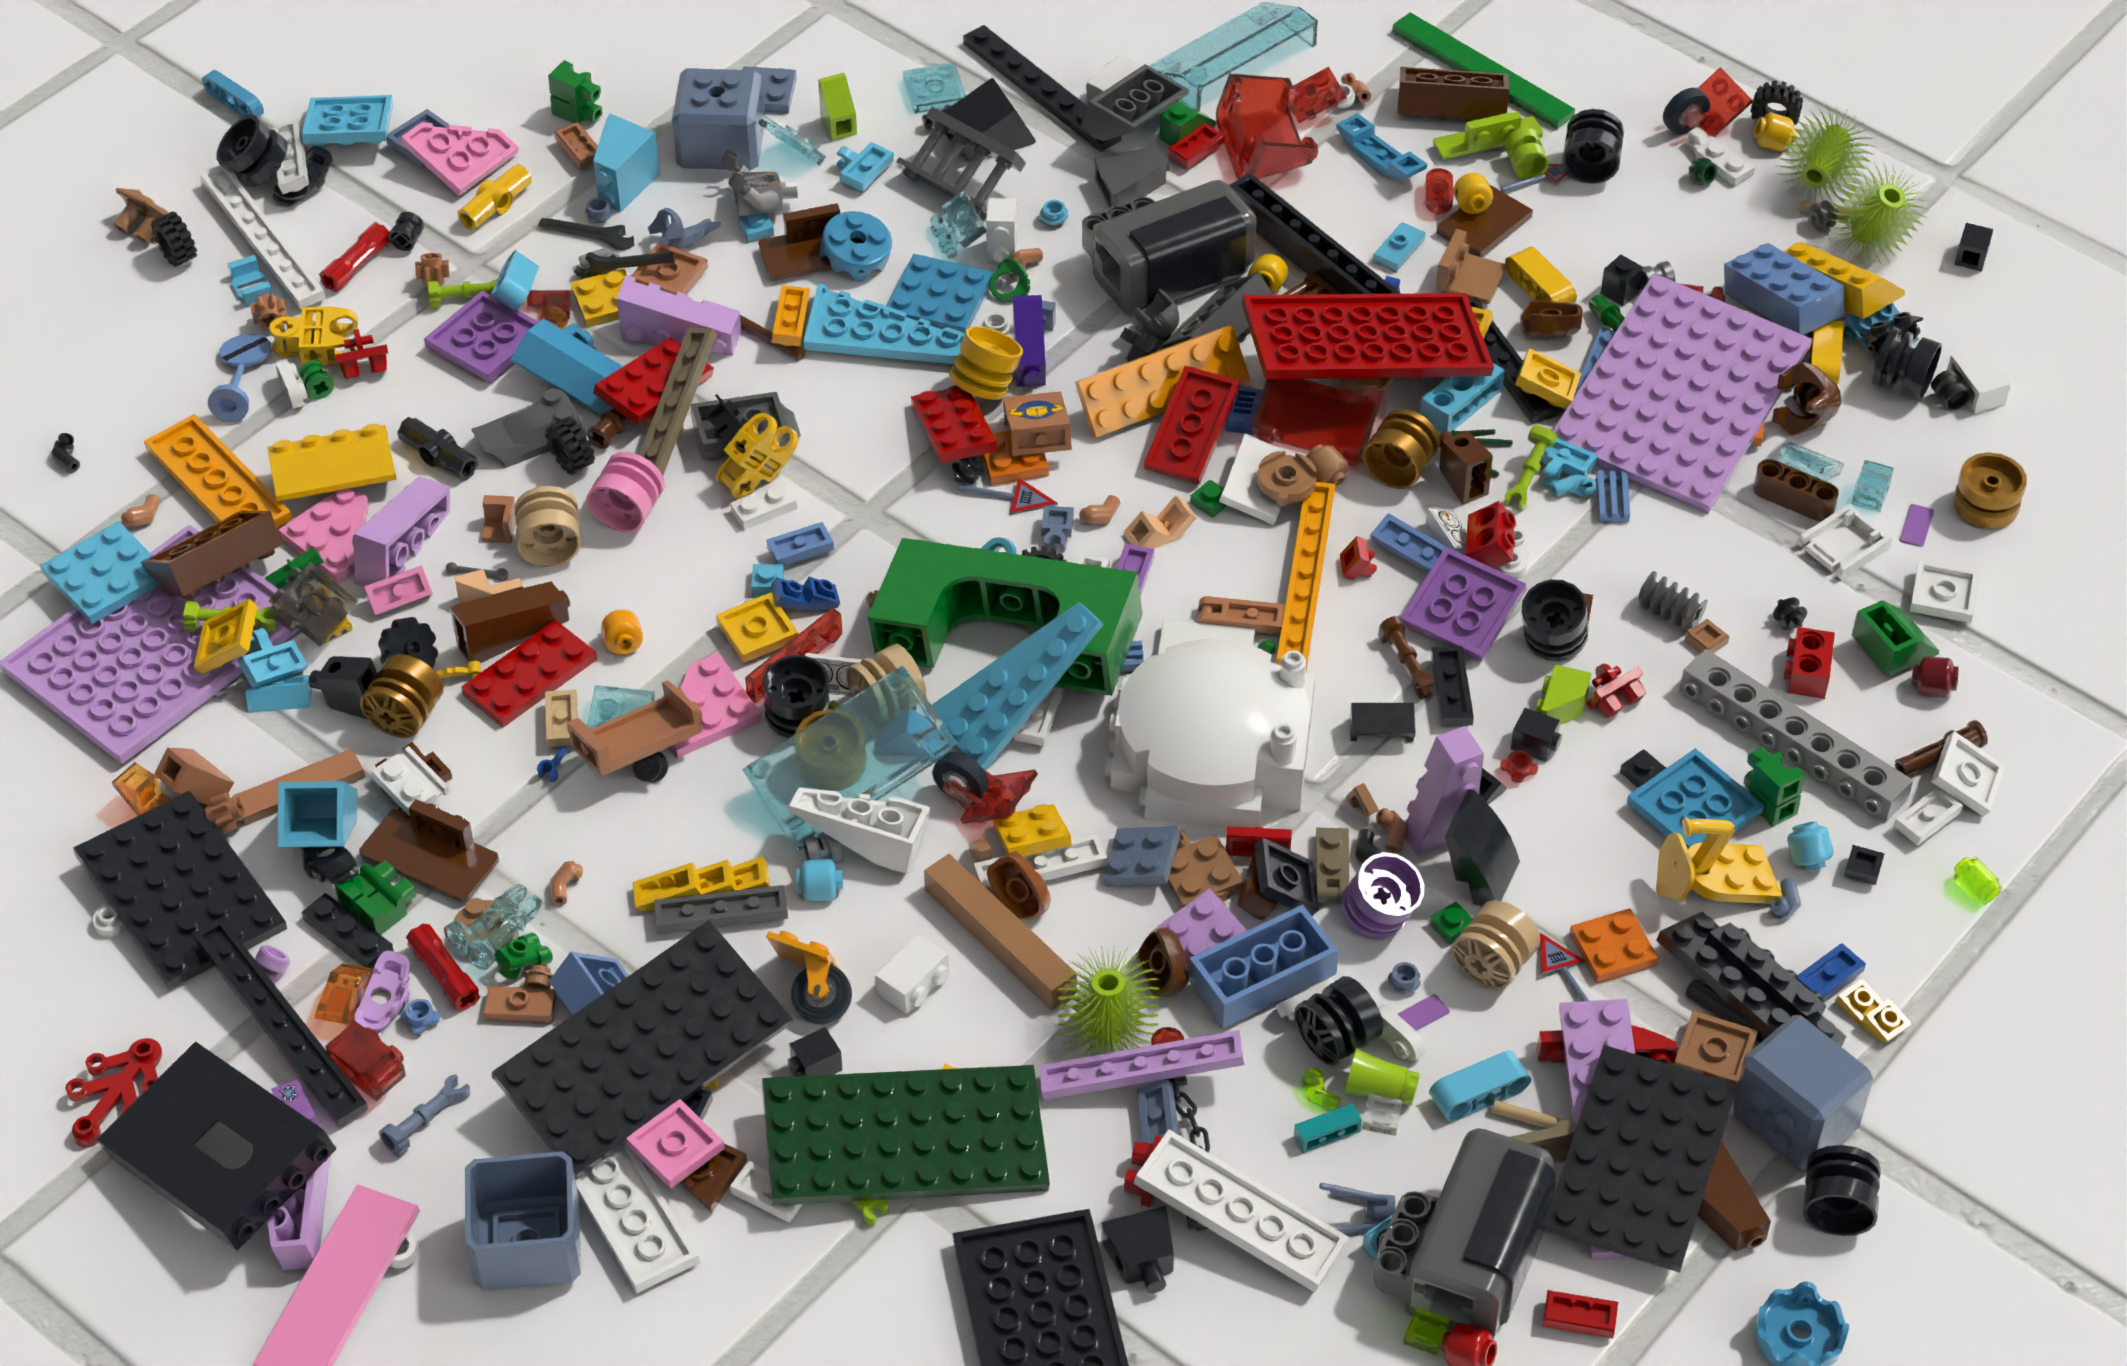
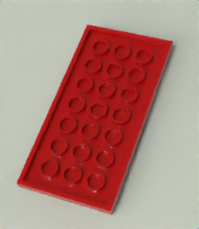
M1466 293L1243 295V311L1265 379L1492 376L1494 365Z

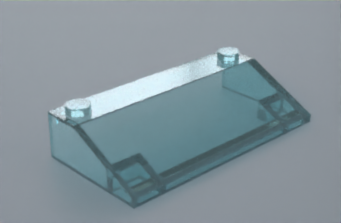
M1262 2L1149 66L1189 89L1188 95L1180 101L1201 111V92L1207 85L1294 36H1298L1311 47L1316 46L1318 20L1301 7Z
M902 665L743 768L742 771L764 806L795 850L799 852L804 849L803 838L811 836L821 838L825 833L788 811L798 788L837 791L842 797L859 798V794L870 795V800L877 801L939 761L946 754L959 748V746L919 686Z

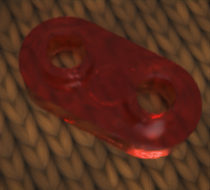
M1443 168L1431 169L1427 172L1425 178V206L1430 212L1435 214L1447 213L1453 207V175L1450 171Z

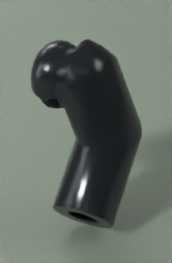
M61 433L58 436V440L55 441L52 457L67 471L74 473L80 467V462L72 456L74 437L69 433Z
M1361 829L1358 833L1355 855L1361 863L1366 862L1371 856L1381 854V850L1373 845L1374 832L1369 829Z

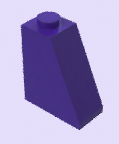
M1013 296V339L1023 348V355L1016 369L1017 386L1046 385L1042 296Z

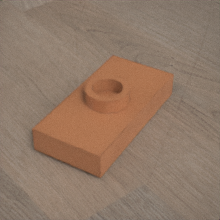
M578 122L554 132L555 140L580 170L594 165L593 160L598 145Z
M489 986L484 1009L485 1020L552 1023L556 991L555 989Z

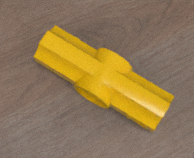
M516 164L494 182L485 180L477 189L476 197L457 211L458 219L462 221L466 228L473 230L495 212L500 214L507 212L513 203L514 197L532 183L531 175L524 166Z

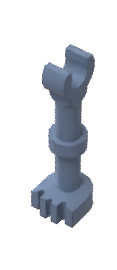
M456 1074L450 1075L445 1080L444 1087L437 1096L425 1105L419 1104L415 1107L413 1114L399 1125L387 1124L379 1130L381 1141L391 1152L400 1157L410 1147V1139L407 1138V1135L421 1124L426 1125L432 1121L433 1115L447 1104L462 1102L469 1098L470 1086L465 1084L460 1089H454L459 1085L458 1076Z

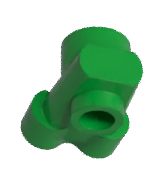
M531 932L511 940L509 945L496 950L494 959L498 963L497 970L503 977L518 979L522 976L525 967L550 964L553 960V955L547 946L540 944L538 936Z

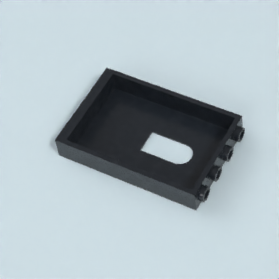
M196 1041L96 1139L112 1160L236 1251L252 1238L258 1229L278 1211L337 1149L324 1129ZM219 1121L252 1144L253 1154L243 1166L236 1169H227L194 1145Z

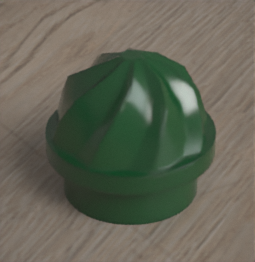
M1705 157L1692 161L1688 168V176L1698 185L1712 183L1717 174L1716 165Z

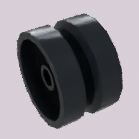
M247 115L235 122L225 133L219 143L216 160L227 171L235 173L237 178L247 186L256 187L270 179L279 169L287 153V141L277 131L269 129L268 125L257 116Z

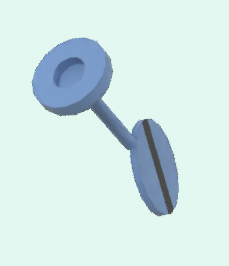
M256 334L239 335L230 338L221 346L220 358L224 363L237 366L231 385L217 386L208 397V408L216 418L234 422L246 416L249 410V399L247 394L238 385L245 366L259 363L271 353V342L266 337Z

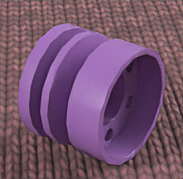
M1381 853L1371 856L1362 864L1356 875L1351 879L1341 897L1342 912L1346 921L1356 932L1368 938L1383 939L1393 936L1404 926L1423 898L1424 882L1418 869L1409 860L1397 854Z

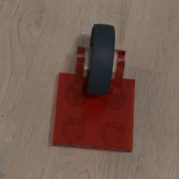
M1720 67L1698 88H1687L1676 94L1664 109L1663 122L1671 132L1678 135L1686 134L1692 129L1699 127L1709 136L1715 138L1754 101Z
M958 752L944 753L937 760L932 770L933 779L939 789L950 798L956 800L966 810L960 818L963 824L1009 818L1015 812L1016 805L1021 798L1029 792L1032 782L1038 775L1037 771L1033 769L993 776L975 760Z

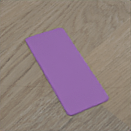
M1911 504L1900 541L1924 546L1934 509Z
M1433 994L1397 1015L1417 1031L1450 1013V1010L1436 994Z

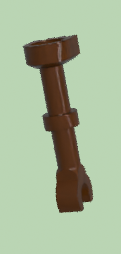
M1398 616L1389 617L1379 626L1378 637L1380 641L1385 644L1388 642L1389 645L1394 643L1398 651L1397 657L1400 663L1406 665L1412 677L1417 696L1420 699L1431 696L1432 693L1429 687L1433 686V681L1425 671H1422L1416 660L1417 653L1415 649L1409 646L1404 638L1406 628L1402 619Z

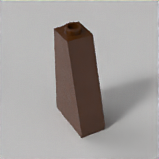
M550 581L450 607L457 648L468 662L479 661L481 664L522 644L555 619L561 624L569 621V598L563 590L559 591Z
M1721 1141L1698 1217L1734 1251L1746 1247L1749 1249L1756 1248L1767 1239L1771 1220Z

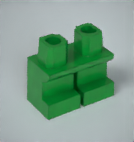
M563 60L548 75L552 114L572 123L578 122L580 124L584 119L595 123L603 114L602 106L594 103L600 97L601 87L592 83L590 72L578 74L574 72L572 63Z
M1761 747L1748 754L1747 763L1753 769L1744 776L1743 784L1754 797L1765 805L1761 816L1774 827L1798 814L1805 774L1797 766L1788 770L1781 763V751L1771 755L1764 747Z
M386 860L373 868L365 862L357 876L342 884H334L338 902L380 935L407 915L405 905L416 897L414 885L407 878L402 879L394 886L390 884L397 878V874L393 866Z

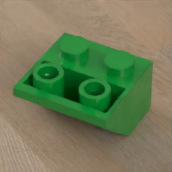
M1882 600L1857 611L1851 636L1888 677L1920 663L1925 656L1934 657L1939 655L1940 650L1902 609Z

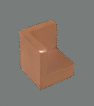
M484 495L482 505L485 523L482 531V541L512 543L516 525L514 496Z

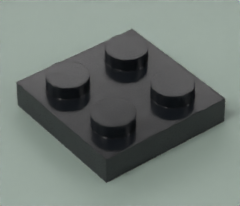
M1262 837L1254 844L1260 894L1291 909L1304 905L1311 916L1319 911L1313 861Z

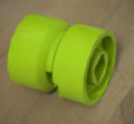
M1527 127L1519 128L1507 136L1504 147L1517 177L1526 180L1542 175L1547 170L1549 160L1534 129Z

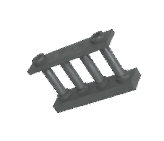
M932 106L926 114L933 122V130L911 163L901 157L896 162L904 169L902 173L909 179L916 182L919 178L965 204V209L975 216L979 217L981 214L987 216V207L984 203L1004 172L1010 170L1011 167L1021 172L1026 162L1014 150ZM948 132L954 135V142L931 175L922 170L921 167L941 136L946 135ZM968 144L974 146L975 153L954 186L942 181L962 148L967 147ZM989 156L996 158V166L976 197L972 198L963 193L984 158L988 159Z

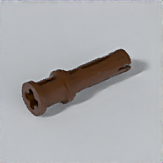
M614 408L606 410L602 413L597 425L591 426L588 429L587 437L594 446L606 449L610 446L611 439L615 434H619L624 430L625 421L628 418Z
M1972 720L1967 724V727L1955 731L1979 748L1986 746L1988 743L1987 733L1977 720ZM1954 730L1945 733L1940 741L1896 759L1895 769L1906 776H1910L1938 763L1946 738Z

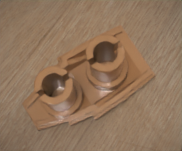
M116 188V193L125 201L126 207L116 221L113 222L114 227L128 234L140 215L145 216L146 218L134 232V235L140 241L149 244L154 236L151 221L167 214L168 211L156 205L151 198L143 195L140 190Z

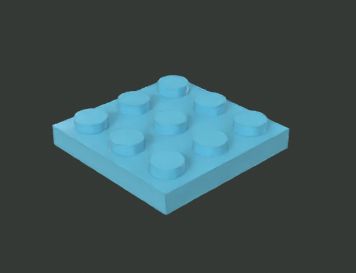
M392 95L310 98L302 131L303 144L323 146L327 143L350 145L354 142L378 144L386 141L393 109Z
M119 521L40 565L42 573L91 625L160 586L141 564V561L153 555Z

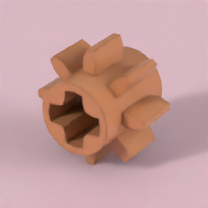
M425 253L420 256L421 262H415L416 279H423V285L427 286L428 281H437L440 286L444 284V278L450 277L449 260H442L440 253Z
M273 294L258 296L256 304H250L253 323H260L264 329H269L274 319L287 316L284 299L278 300Z
M225 792L210 798L212 805L205 808L208 822H213L217 828L221 827L222 833L241 827L239 820L244 819L246 813L243 803L238 796L230 798L229 792Z

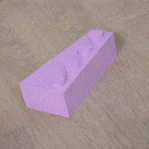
M625 276L617 296L622 340L658 345L672 337L682 344L688 328H712L716 332L717 337L711 352L726 355L734 354L741 335L740 311L706 300L699 303L688 297V294L677 292V295L661 291L660 285L649 283L646 286L636 283L635 277Z
M418 476L394 499L390 500L377 514H374L366 524L355 531L352 538V544L354 545L355 584L364 587L406 570V566L403 564L410 555L416 556L422 549L424 537H431L450 512L449 486Z
M1466 726L1436 736L1424 765L1427 772L1422 778H1419L1416 784L1419 792L1416 799L1410 800L1406 810L1409 816L1404 820L1407 825L1405 839L1416 856L1447 845L1445 835L1467 790H1475L1479 794L1484 752Z
M331 1156L267 1220L271 1249L283 1271L309 1268L320 1249Z

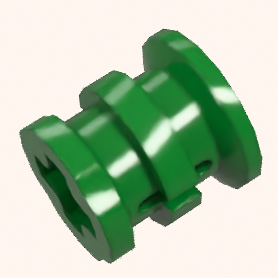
M311 360L300 367L299 376L306 387V393L311 398L321 399L333 391L334 381L328 375L321 362Z

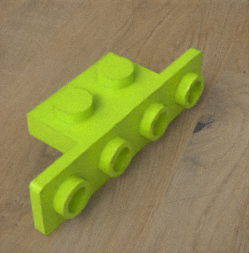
M1515 111L1466 122L1464 132L1434 138L1433 145L1441 159L1444 160L1503 147L1507 136L1519 128H1532L1537 132L1539 138L1543 137V130L1535 117L1531 116L1521 119L1519 113Z

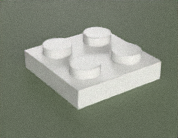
M1918 560L1909 612L1971 623L1980 571Z
M1954 731L1946 738L1931 782L1984 817L1992 809L2006 766Z

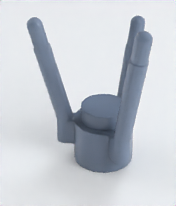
M1319 1184L1321 1190L1330 1191L1332 1196L1365 1202V1218H1371L1372 1222L1337 1229L1345 1235L1371 1230L1394 1214L1395 1195L1374 1194L1338 1185Z

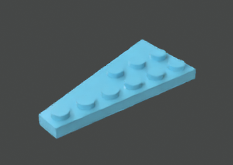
M818 283L803 340L804 350L954 364L955 357L961 353L960 344L965 333L948 327L939 329L931 326L928 320L922 318L919 321L908 318L905 312L870 300L859 301L851 298L850 293L840 291L838 294L828 290L827 285Z

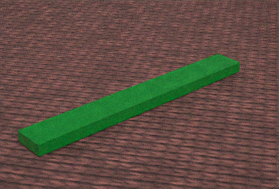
M1409 12L1393 24L1392 32L1458 71L1508 74V100L1556 129L1575 115V108L1413 13Z

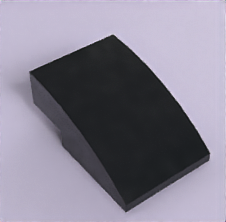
M1468 789L1449 826L1445 839L1456 881L1467 882L1473 905L1483 906L1487 901H1502L1520 860L1512 838L1500 818L1475 790Z

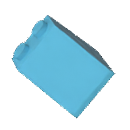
M610 113L607 116L593 163L597 195L607 199L610 207L612 206L614 210L622 212L660 175L655 132Z
M344 781L278 782V848L344 847L357 823L358 790Z

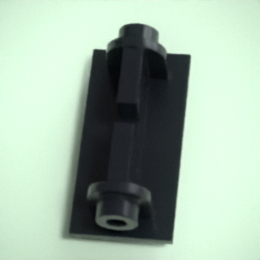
M1909 312L1898 313L1893 316V320L1874 323L1870 325L1869 330L1859 333V335L1869 338L1870 343H1868L1867 349L1871 354L1875 353L1877 355L1882 343L1886 340L1893 327L1902 330L1901 341L1907 332L1913 333V340H1915L1921 332L1920 327L1916 323L1922 321L1923 317L1910 315Z
M716 394L715 397L720 403L716 406H710L706 410V418L719 433L723 431L721 436L729 444L748 421L745 418L739 421L736 416L740 412L730 400L724 403L719 395ZM739 443L736 444V445L742 447L743 449H745V447H744L743 445H741V444H739Z

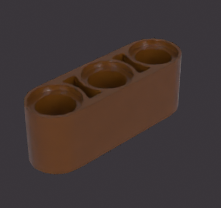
M1765 459L1758 463L1753 490L1759 497L1819 522L1835 513L1839 490L1832 483L1777 460Z

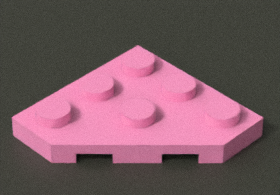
M423 122L404 134L400 142L458 196H461L516 155L519 149L500 129L488 128V131H476L468 126L449 125V128L433 127L432 123Z
M355 487L334 491L278 529L282 540L300 554L305 553L314 546L324 560V563L316 567L338 584L355 572L352 538L355 531L366 522V514H368L369 509L368 498Z
M718 652L691 663L680 687L685 696L692 702L695 701L701 709L702 719H700L702 733L672 745L670 748L676 757L679 758L762 721L760 711Z

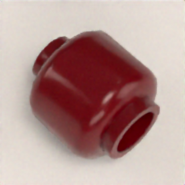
M1925 656L1922 658L1920 666H1913L1912 684L1918 685L1919 694L1922 696L1947 698L1952 691H1957L1959 666H1954L1953 660L1950 658Z

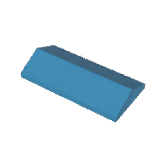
M544 318L526 332L512 355L510 362L555 389L564 391L567 396L600 416L606 410L613 409V407L593 394L596 383L622 368V365Z

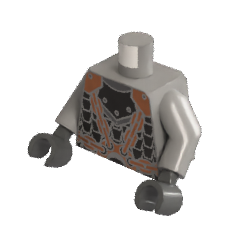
M730 149L726 150L722 158V166L726 170L734 171L728 184L733 189V199L739 216L783 210L782 199L798 198L796 182L781 183L777 172H751L744 165H737L740 156Z

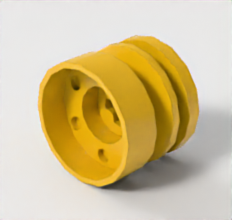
M980 326L969 327L966 329L960 344L961 353L955 357L954 365L950 369L949 378L955 385L972 395L991 400L1003 399L1008 392V385L1012 382L1011 373L1017 369L1023 355V348L1014 339L999 331Z

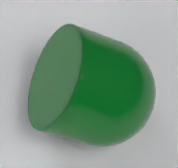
M1269 640L1259 643L1257 647L1271 655L1276 650L1275 644Z

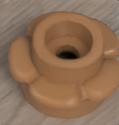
M533 965L531 970H525L523 972L525 988L551 989L549 982L553 976L551 969L542 965Z

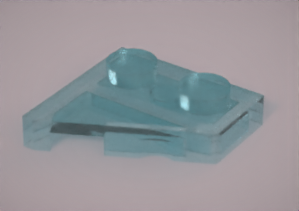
M764 114L757 123L782 143L820 166L826 156L818 151L820 146L808 137L803 141L799 138L800 133L792 127L786 125L784 128Z
M1792 442L1782 445L1779 457L1786 460L1785 463L1787 465L1803 469L1826 482L1840 475L1844 463Z
M595 685L587 727L592 729L655 701V691Z

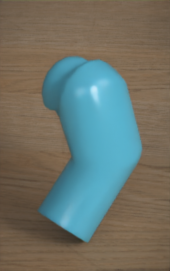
M1575 474L1551 483L1550 490L1554 497L1566 493L1587 497L1591 496L1596 490V482L1592 478Z

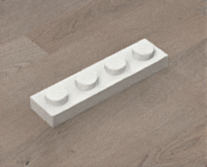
M298 119L272 128L287 141V153L277 170L278 186L282 194L297 192L309 185L305 149L302 140V127Z
M1098 833L1071 839L1072 846L1024 857L1031 863L1032 867L1041 875L1044 881L1107 865V855ZM1001 857L974 863V873L977 880L992 894L994 892L987 878V869Z

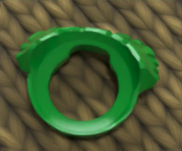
M1013 258L1003 259L989 281L992 295L1001 302H1012L1013 296H1028L1027 293L1031 289L1030 279H1028L1029 276L1023 265H1020V262ZM1014 273L1019 277V282L1012 292L1001 294L995 289V282L1001 275Z

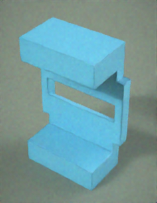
M255 255L227 263L233 280L231 284L239 300H243L246 307H249L252 303L256 304L258 296L273 294L272 287L264 271L260 272ZM262 279L265 281L245 289L238 290L237 288Z

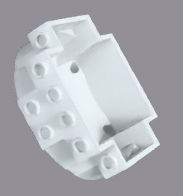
M1222 639L1187 641L1167 647L1163 654L1150 656L1132 674H1127L1126 677H1123L1122 686H1119V690H1115L1113 707L1118 710H1115V713H1111L1109 732L1115 733L1111 734L1109 752L1113 753V758H1107L1105 777H1111L1110 790L1140 793L1139 806H1145L1144 819L1227 828V826L1260 827L1262 807L1300 810L1313 713L1316 673L1305 672L1306 659L1298 651H1288L1281 658L1280 665L1271 662V654L1257 647Z

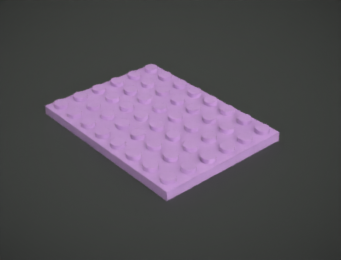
M1653 273L1576 393L1572 403L1569 404L1558 421L1553 432L1557 434L1559 439L1597 454L1596 465L1610 471H1615L1619 475H1621V471H1625L1629 479L1709 513L1784 391L1777 388L1779 374H1783L1790 367L1802 361L1811 346L1812 338Z
M189 524L150 553L155 555L199 531ZM247 568L233 573V571L224 575L225 580L212 586L206 584L199 588V594L188 599H182L181 596H169L158 586L92 625L74 607L0 661V669L119 763L123 764L243 673L238 664L241 657H237L223 664L220 668H215L203 675L194 668L204 621L199 620L196 632L185 631L183 612L187 601L198 602L200 608L224 610V607H233L247 599L252 600L258 605L257 610L268 606L276 607L278 609V619H271L275 620L276 630L267 632L273 646L284 643L309 624L312 617L308 610L253 570ZM255 625L253 627V631L261 629L260 627H257ZM249 650L245 655L251 654L253 652Z

